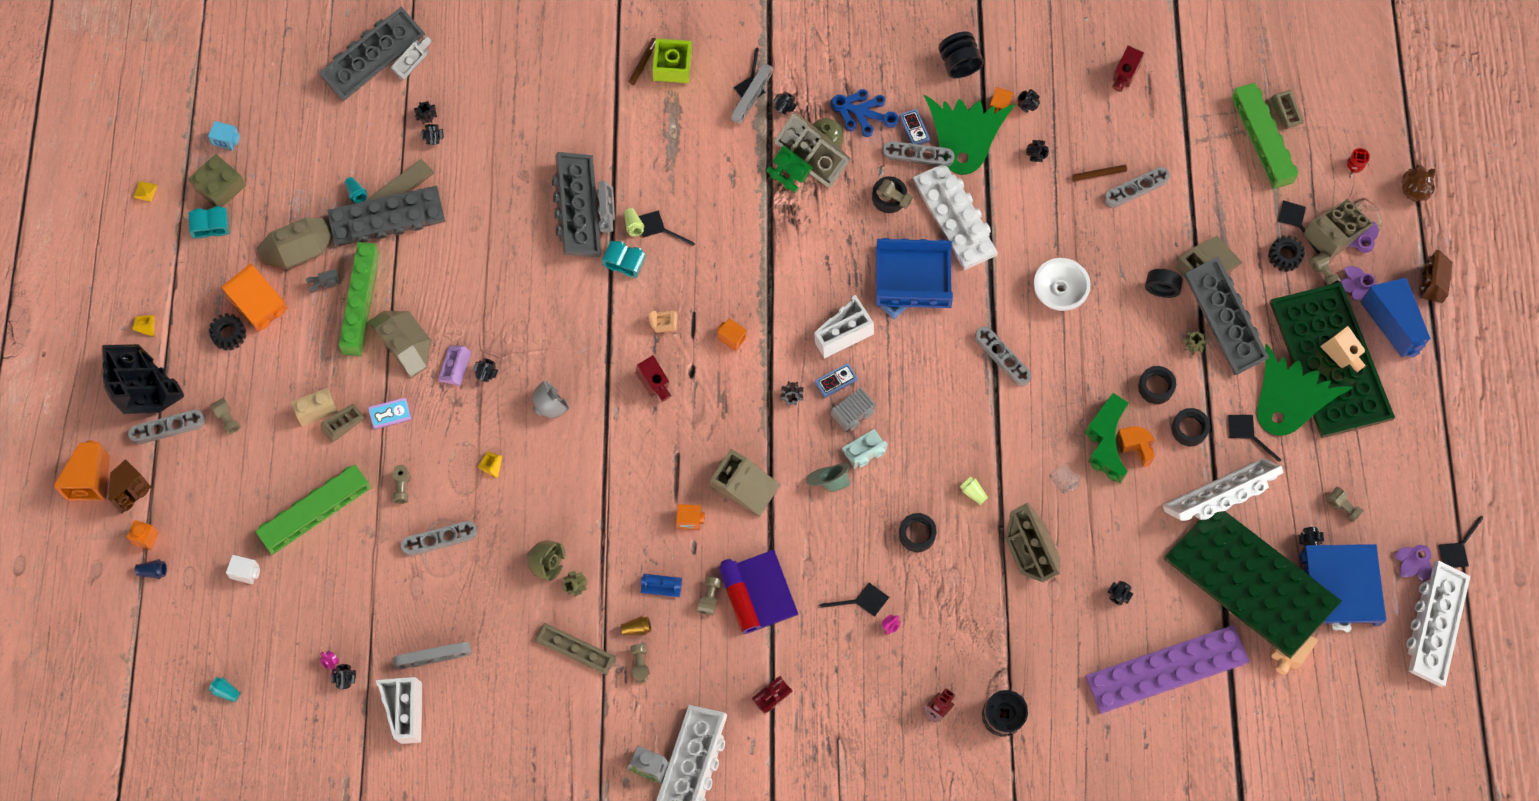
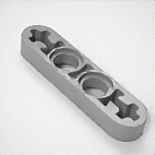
M766 63L761 66L735 108L731 117L732 121L738 124L743 122L773 72L772 66Z
M895 141L887 142L883 148L884 156L890 160L936 166H950L954 161V153L948 148ZM890 147H894L895 151L893 154H889L888 150ZM900 147L902 148V156H899V152H897L900 151ZM906 149H913L915 151L914 156L907 157L904 154ZM925 151L933 153L931 159H925L922 155ZM936 152H939V153H938V156H941V157H938V161L935 160V159H936ZM945 154H948V157H950L947 161H944L943 158Z
M1159 167L1110 189L1106 193L1105 204L1110 208H1115L1167 184L1170 173L1166 168ZM1158 174L1160 176L1164 175V179H1162L1161 177L1157 178ZM1146 180L1150 183V186L1143 187L1140 182ZM1132 188L1134 190V194L1128 195L1125 193L1124 189ZM1110 197H1117L1116 201L1114 199L1110 200Z
M980 327L976 332V342L1015 384L1026 386L1031 379L1029 369L990 328ZM981 333H982L983 335L988 334L987 339H986L985 337H984V338H980V337H981ZM993 346H999L1001 347L1002 352L996 354L992 351L991 348ZM1007 359H1011L1014 361L1015 365L1013 367H1007L1004 364V361ZM1019 374H1020V375H1024V374H1025V375H1026L1025 379H1023V378L1019 379V378H1018V377H1019Z
M191 410L135 425L130 428L128 436L134 444H144L199 429L205 424V417L199 410ZM195 416H197V417L199 418V419H197V423H194V422L192 421V420H194V417H195ZM174 421H181L179 428L173 429L171 427ZM155 426H162V431L159 434L152 433ZM138 431L141 433L140 438L135 437Z
M470 521L453 524L408 536L402 540L401 548L407 556L426 553L471 541L477 535V528ZM466 527H469L471 530L469 535L464 532ZM457 529H459L461 536L460 538H458V534L456 532ZM448 531L454 533V538L450 541L443 538L444 534ZM427 537H434L435 542L433 545L427 546L424 544V540ZM419 539H420V543H421V545H422V548H420L419 545H416V544H419L418 541H417V540H419ZM409 542H412V544L414 545L412 547L413 550L405 548L408 546Z
M462 642L397 655L392 658L394 669L400 670L470 655L472 652L470 643Z

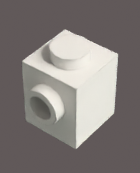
M232 555L226 574L230 579L253 584L254 580L259 577L260 568L255 560Z

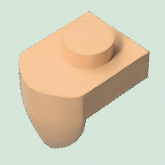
M651 311L649 313V323L656 333L676 331L677 313L675 311L658 313Z

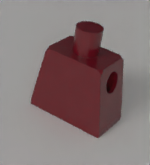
M1129 45L1127 46L1114 73L1113 81L1115 82L1112 86L1114 90L1122 92L1125 86L1130 87L1141 66L1144 52Z
M654 355L637 364L635 374L651 397L658 395L662 402L668 400L671 397L667 389L669 380Z

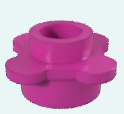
M891 614L883 620L882 627L886 630V635L894 633L899 629L901 624L899 616Z
M331 651L321 652L320 663L326 669L336 670L335 666L339 663L337 656Z

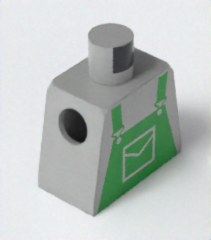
M637 746L626 769L662 784L669 763L665 757Z

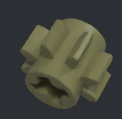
M1197 330L1192 334L1188 331L1186 338L1182 341L1183 344H1186L1185 351L1188 350L1193 355L1197 351L1202 353L1204 350L1203 346L1207 344V341L1204 340L1205 334H1201Z
M575 571L568 573V576L563 577V588L568 595L574 593L576 597L581 595L582 591L587 590V579L582 575V572L576 574Z

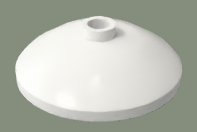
M1055 258L1045 262L1039 267L1034 278V290L1037 297L1044 305L1054 310L1068 311L1075 309L1085 302L1090 292V278L1086 270L1079 263L1067 258ZM1057 288H1062L1063 291L1060 292L1057 290Z

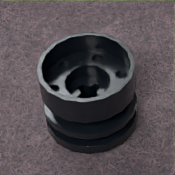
M970 32L954 33L942 40L938 46L948 75L951 78L967 77L977 72L983 66V58L979 49H977L974 36Z
M1000 690L994 693L985 703L982 710V722L986 729L999 737L1015 734L1025 724L1028 717V706L1024 698L1011 690ZM1006 711V718H1000L999 715L1001 714V712L1003 713Z

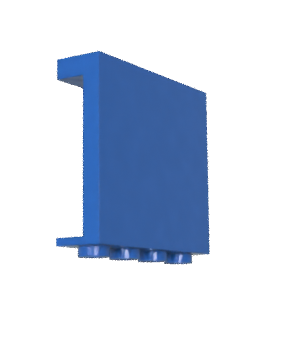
M906 238L877 239L876 306L951 308L953 301L951 286L952 241L909 240Z
M1377 544L1306 545L1299 554V561L1303 564V571L1342 600L1340 606L1323 624L1373 623V626H1381L1387 621Z

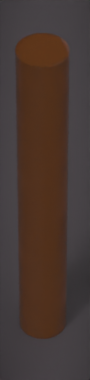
M652 38L628 81L630 84L635 85L655 48L656 38Z
M1124 164L1072 174V180L1074 182L1127 172V166Z

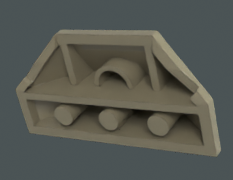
M303 218L270 232L257 249L264 265L289 269L322 255L333 238L332 230L326 218Z
M383 311L368 321L410 378H413L427 368L431 339L409 311Z
M1025 503L1011 511L1005 540L1020 573L1043 583L1059 575L1060 556L1044 521L1029 503Z

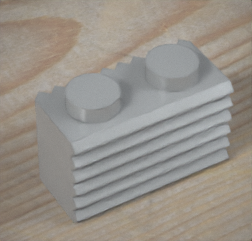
M860 387L832 408L831 416L845 432L849 429L854 430L859 426V421L864 417L868 419L875 413L876 404Z

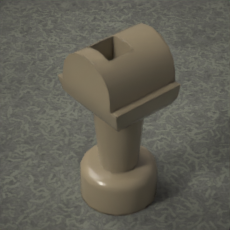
M885 179L876 191L886 201H889L891 198L899 201L900 206L904 209L908 208L913 199V196L910 194L903 195L897 191L894 183L888 179Z
M1322 252L1309 259L1312 269L1315 272L1321 271L1326 278L1324 281L1326 286L1340 282L1339 276L1332 274L1328 266L1329 256Z
M224 397L210 405L217 418H221L224 421L226 434H233L241 428L237 420H232L230 407Z
M398 465L394 468V473H392L393 479L396 482V492L393 493L392 502L404 504L408 502V494L405 493L406 483L411 480V476L406 466Z
M1335 487L1334 491L1326 497L1327 503L1336 510L1342 508L1348 512V518L1352 522L1364 511L1359 506L1354 508L1347 500V493L1339 487Z
M706 577L705 586L708 588L705 596L699 601L697 612L714 615L717 599L714 596L715 590L721 586L722 581L720 579Z
M645 644L632 645L630 647L631 654L635 656L632 676H634L637 683L644 684L648 680V675H650L643 656L647 653V647Z

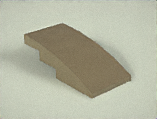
M796 112L792 114L774 140V143L778 146H786L811 165L813 168L809 174L828 188H831L851 160L826 135Z

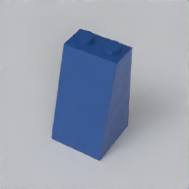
M1407 278L1370 286L1361 300L1362 306L1401 357L1409 356L1411 358L1419 355L1431 338Z

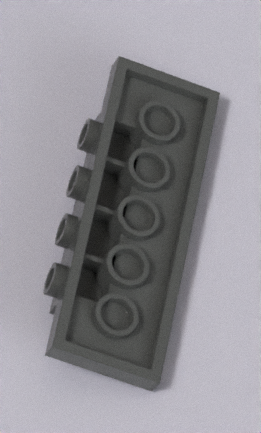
M402 6L384 21L383 19L377 21L374 24L375 28L373 30H366L360 36L361 39L358 42H351L346 47L348 50L343 54L342 52L336 54L333 57L334 61L319 72L321 78L343 102L397 59L413 42L419 41L425 36L423 30Z
M557 152L555 155L557 172L552 176V186L556 187V191L553 194V202L557 203V208L554 211V218L558 219L556 236H559L560 241H562L563 255L599 258L601 256L593 155Z
M437 185L327 210L336 247L355 242L365 243L368 239L372 238L383 239L390 234L401 235L408 230L419 231L423 227L445 222Z
M1215 257L1184 273L1233 374L1238 375L1268 359L1269 357L1259 339V332L1256 327H1253L1250 321L1251 316L1244 309L1242 298L1236 293L1233 287L1234 282L1227 275L1219 257Z

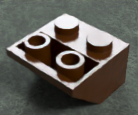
M1435 250L1432 256L1428 257L1427 263L1423 264L1421 269L1423 280L1420 282L1419 291H1421V299L1443 303L1449 295L1453 262L1440 250Z
M125 459L110 473L108 500L122 514L130 510L139 498L144 497L151 486Z

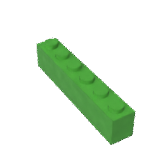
M1256 83L1235 88L1231 98L1273 189L1293 184L1298 176V169L1293 165L1290 152L1284 146L1283 137L1277 131L1276 122L1271 118L1269 106L1265 104L1262 98L1261 89L1257 87Z
M357 242L339 342L343 355L362 356L380 254L377 245L373 243Z
M356 465L349 466L337 477L327 480L321 488L312 490L309 496L303 500L294 502L288 510L279 512L270 522L261 524L255 532L271 555H273L370 490L371 487Z

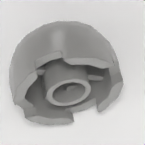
M548 381L541 382L534 390L532 401L535 406L533 409L539 416L544 415L547 418L554 419L563 415L570 407L566 399H562L557 393L558 390Z

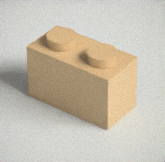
M328 388L291 402L301 426L338 413Z

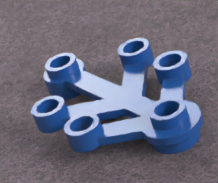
M860 89L857 93L845 97L839 94L831 99V108L836 112H840L845 121V129L849 132L855 130L856 122L851 119L848 111L854 112L862 127V135L864 137H870L873 134V127L868 124L865 116L884 122V125L888 128H893L898 124V115L895 112H887L884 115L869 110V108L874 106H884L885 97L883 95H877L875 98L866 101L868 92L865 89ZM857 100L863 102L858 105L851 104Z

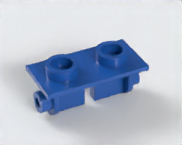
M643 574L640 593L680 597L682 578Z

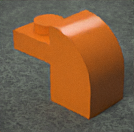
M1139 426L1119 429L1116 438L1121 452L1126 453L1137 450L1142 466H1150L1155 457L1153 448L1150 447L1155 440L1153 435L1147 429Z

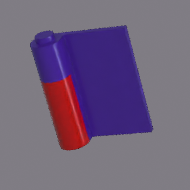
M775 550L765 552L739 563L732 561V559H726L721 562L718 569L742 634H748L799 615Z

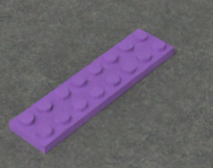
M1234 625L1088 674L1085 678L1100 714L1246 665L1250 661Z

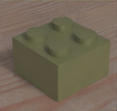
M217 154L211 157L188 178L193 188L213 206L224 207L246 186L242 176Z

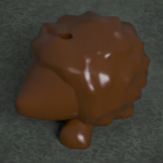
M1418 164L1414 169H1409L1403 174L1402 189L1407 199L1418 202L1430 199L1431 194L1435 191L1433 180L1435 169L1431 168L1427 172L1422 165Z

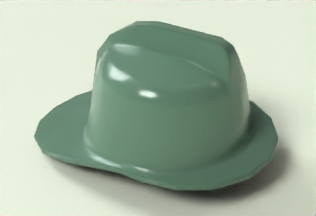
M840 463L817 469L807 476L806 483L811 486L822 485L830 492L850 486L847 474L849 464Z

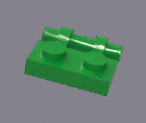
M782 146L773 160L778 167L774 169L772 166H769L766 172L771 175L773 180H778L782 183L785 189L796 193L799 187L794 183L796 180L803 183L813 167L786 146ZM783 171L791 175L789 179L782 175Z

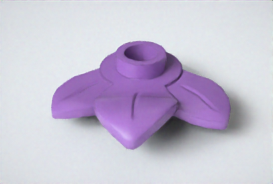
M1373 221V226L1350 244L1349 247H1355L1362 253L1372 251L1375 246L1374 240L1379 235L1377 224ZM1362 243H1367L1368 246H1362Z
M1347 266L1344 268L1347 278L1341 282L1345 292L1352 293L1353 300H1362L1370 286L1376 285L1374 276L1368 273L1364 274L1358 267Z
M1427 546L1403 547L1395 554V557L1402 561L1400 567L1401 577H1411L1417 574L1422 582L1430 577L1432 572V566L1429 562L1431 551ZM1419 551L1424 552V558L1418 556Z

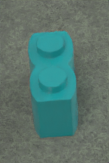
M215 206L208 210L197 208L188 212L189 232L192 238L230 234L229 214L226 208Z
M610 241L603 256L602 265L608 269L637 278L645 261V253L638 247H627L621 241Z

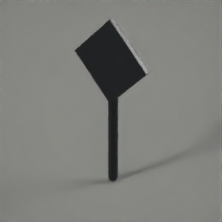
M758 47L755 49L750 77L734 87L741 98L754 79L759 52ZM764 89L761 91L758 97L766 93Z
M1283 200L1278 221L1297 226L1304 234L1305 228L1302 222L1306 207ZM1309 241L1315 252L1320 254V251Z
M659 211L638 216L644 224L643 238L665 232L692 246L695 245L694 242L665 229Z
M1228 415L1230 438H1252L1278 462L1281 461V458L1254 436L1253 415Z
M1483 516L1478 518L1461 543L1439 544L1443 563L1453 568L1469 566L1464 544L1481 523Z
M869 582L857 599L823 603L819 607L856 603L875 617L890 597Z

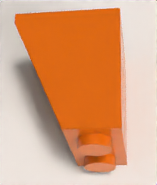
M252 263L221 286L229 302L257 332L267 328L271 321L276 317L282 316L285 310L288 309L283 299Z
M88 440L86 443H79L55 482L54 488L65 500H105L110 455L97 441Z

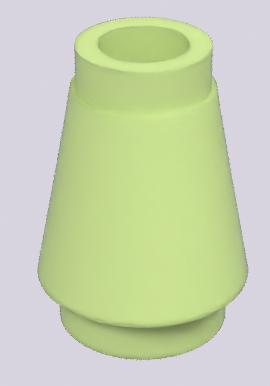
M633 208L625 210L626 232L632 237L641 235L644 231V224Z
M970 477L960 486L963 490L962 492L979 505L988 498L977 479Z

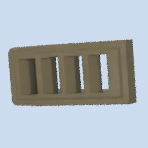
M1291 89L1271 97V101L1286 129L1304 123ZM1292 111L1293 114L1287 116L1286 113ZM1295 117V121L1289 122L1290 118Z
M351 404L322 421L321 430L331 442H334L364 420L365 417L354 404ZM350 412L354 415V419L349 415Z

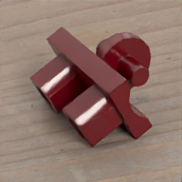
M779 676L752 697V700L765 715L789 696L793 690Z
M947 688L941 694L938 692L925 706L924 710L929 721L935 723L941 721L955 705L951 702L955 694Z

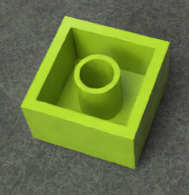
M656 38L653 81L689 83L692 41Z

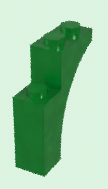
M1112 393L1087 427L1085 434L1091 441L1099 443L1088 462L1091 463L1094 469L1101 470L1107 474L1110 480L1121 484L1128 471L1119 458L1115 438L1118 421L1129 403L1115 393Z

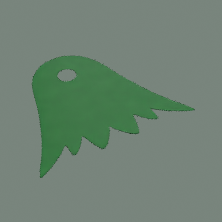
M924 95L934 120L939 147L951 149L954 153V161L950 166H947L948 169L960 175L970 174L979 169L988 154L1000 126L1016 104L1009 105L995 114V106H992L983 114L981 101L976 102L968 111L964 102L958 99L952 111L946 101L943 102V108H941L934 100ZM962 152L968 155V160L965 163H960L957 159V156ZM945 154L943 156L944 161H947L948 158H950L948 157V154Z
M1266 343L1265 351L1269 358L1265 360V373L1257 407V418L1261 427L1268 433L1278 436L1288 435L1298 430L1326 404L1353 387L1328 388L1331 381H1324L1317 385L1318 370L1303 376L1300 361L1295 362L1287 369L1285 358L1282 357L1278 363L1274 353ZM1274 413H1282L1284 420L1281 423H1275L1272 419Z

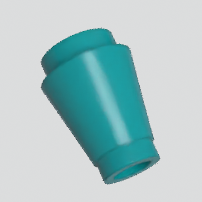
M349 177L344 181L352 202L360 203L367 199V190L353 177Z
M217 676L209 687L212 695L234 703L241 694L224 677L220 678Z

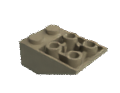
M1346 199L1311 221L1303 235L1321 253L1325 252L1331 259L1371 228L1373 223L1349 199Z
M1215 236L1181 256L1177 262L1176 269L1184 276V273L1215 257H1219L1228 274L1242 264V261L1218 236Z
M730 449L710 479V488L759 517L780 487V484L763 470L732 449Z

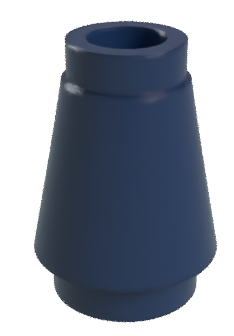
M160 559L136 564L135 566L136 576L160 579L165 577L167 573V565L165 561Z

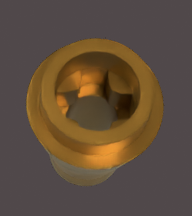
M642 615L621 624L622 635H647V633L651 632L649 617Z

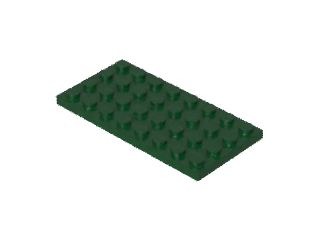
M1342 282L1270 300L1269 303L1292 363L1300 361L1303 376L1318 370L1317 385L1324 381H1331L1328 388L1353 387L1333 399L1313 415L1321 438L1394 420L1395 415ZM1347 326L1365 349V352L1359 358L1366 366L1358 372L1350 364L1341 368L1320 347Z
M1226 511L1216 512L1209 519L1199 520L1164 559L1289 659L1299 651L1342 602V600Z

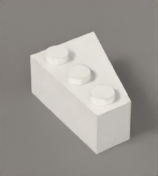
M854 295L845 307L842 306L833 318H829L814 332L815 345L825 359L874 335V322L857 296Z
M415 677L376 680L394 740L401 744L421 743L422 682Z

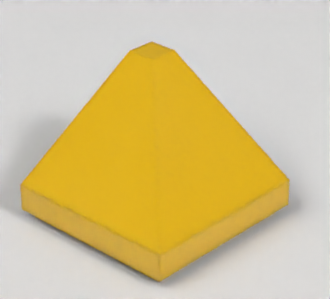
M139 181L133 197L152 202L157 184Z
M136 316L132 327L133 330L154 336L155 316Z
M487 451L478 468L497 478L499 476L502 456Z

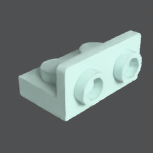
M874 429L842 447V452L854 469L858 466L861 468L867 465L870 459L874 457L879 458L884 455L888 444L886 441H882Z

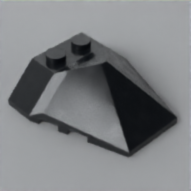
M139 344L102 345L104 389L110 400L123 414L160 413L184 397L178 382L174 378L170 379L162 367L158 368L153 363L154 359Z

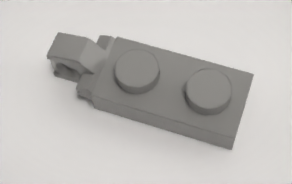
M428 36L423 38L421 42L416 40L389 68L403 81L427 56L429 51L426 47L432 40Z
M604 180L598 182L597 190L600 205L598 206V212L601 219L599 228L603 234L613 231V221H615L613 187Z

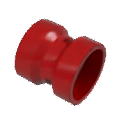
M1363 148L1355 149L1347 161V167L1355 173L1363 171L1370 159V154Z

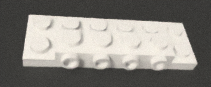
M939 165L913 177L914 185L946 240L952 241L951 248L964 270L997 256L998 252L989 238L990 227L980 219L982 217L979 208L973 207L972 196L963 190L964 183L961 178L957 179L955 174L952 175L947 165Z
M1262 458L1162 506L1164 512L1181 521L1189 520L1193 516L1200 520L1209 519L1216 512L1226 511L1233 504L1243 503L1248 497L1263 493L1265 489L1269 488L1267 481L1276 479L1278 475L1283 473L1282 466Z
M1436 561L1433 564L1430 580L1422 583L1419 588V592L1422 593L1421 599L1415 605L1417 616L1411 623L1412 637L1407 640L1406 646L1409 648L1408 654L1412 656L1408 672L1442 687L1446 686L1470 576L1441 561Z
M693 705L688 706L657 801H706L704 798L706 790H710L712 787V772L716 771L719 765V760L717 759L719 751H723L725 747L724 736L721 733L727 718L726 713Z

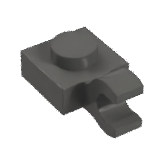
M336 269L318 273L316 277L306 278L307 284L314 283L313 286L308 287L310 293L316 292L320 286L322 288H331L341 283Z

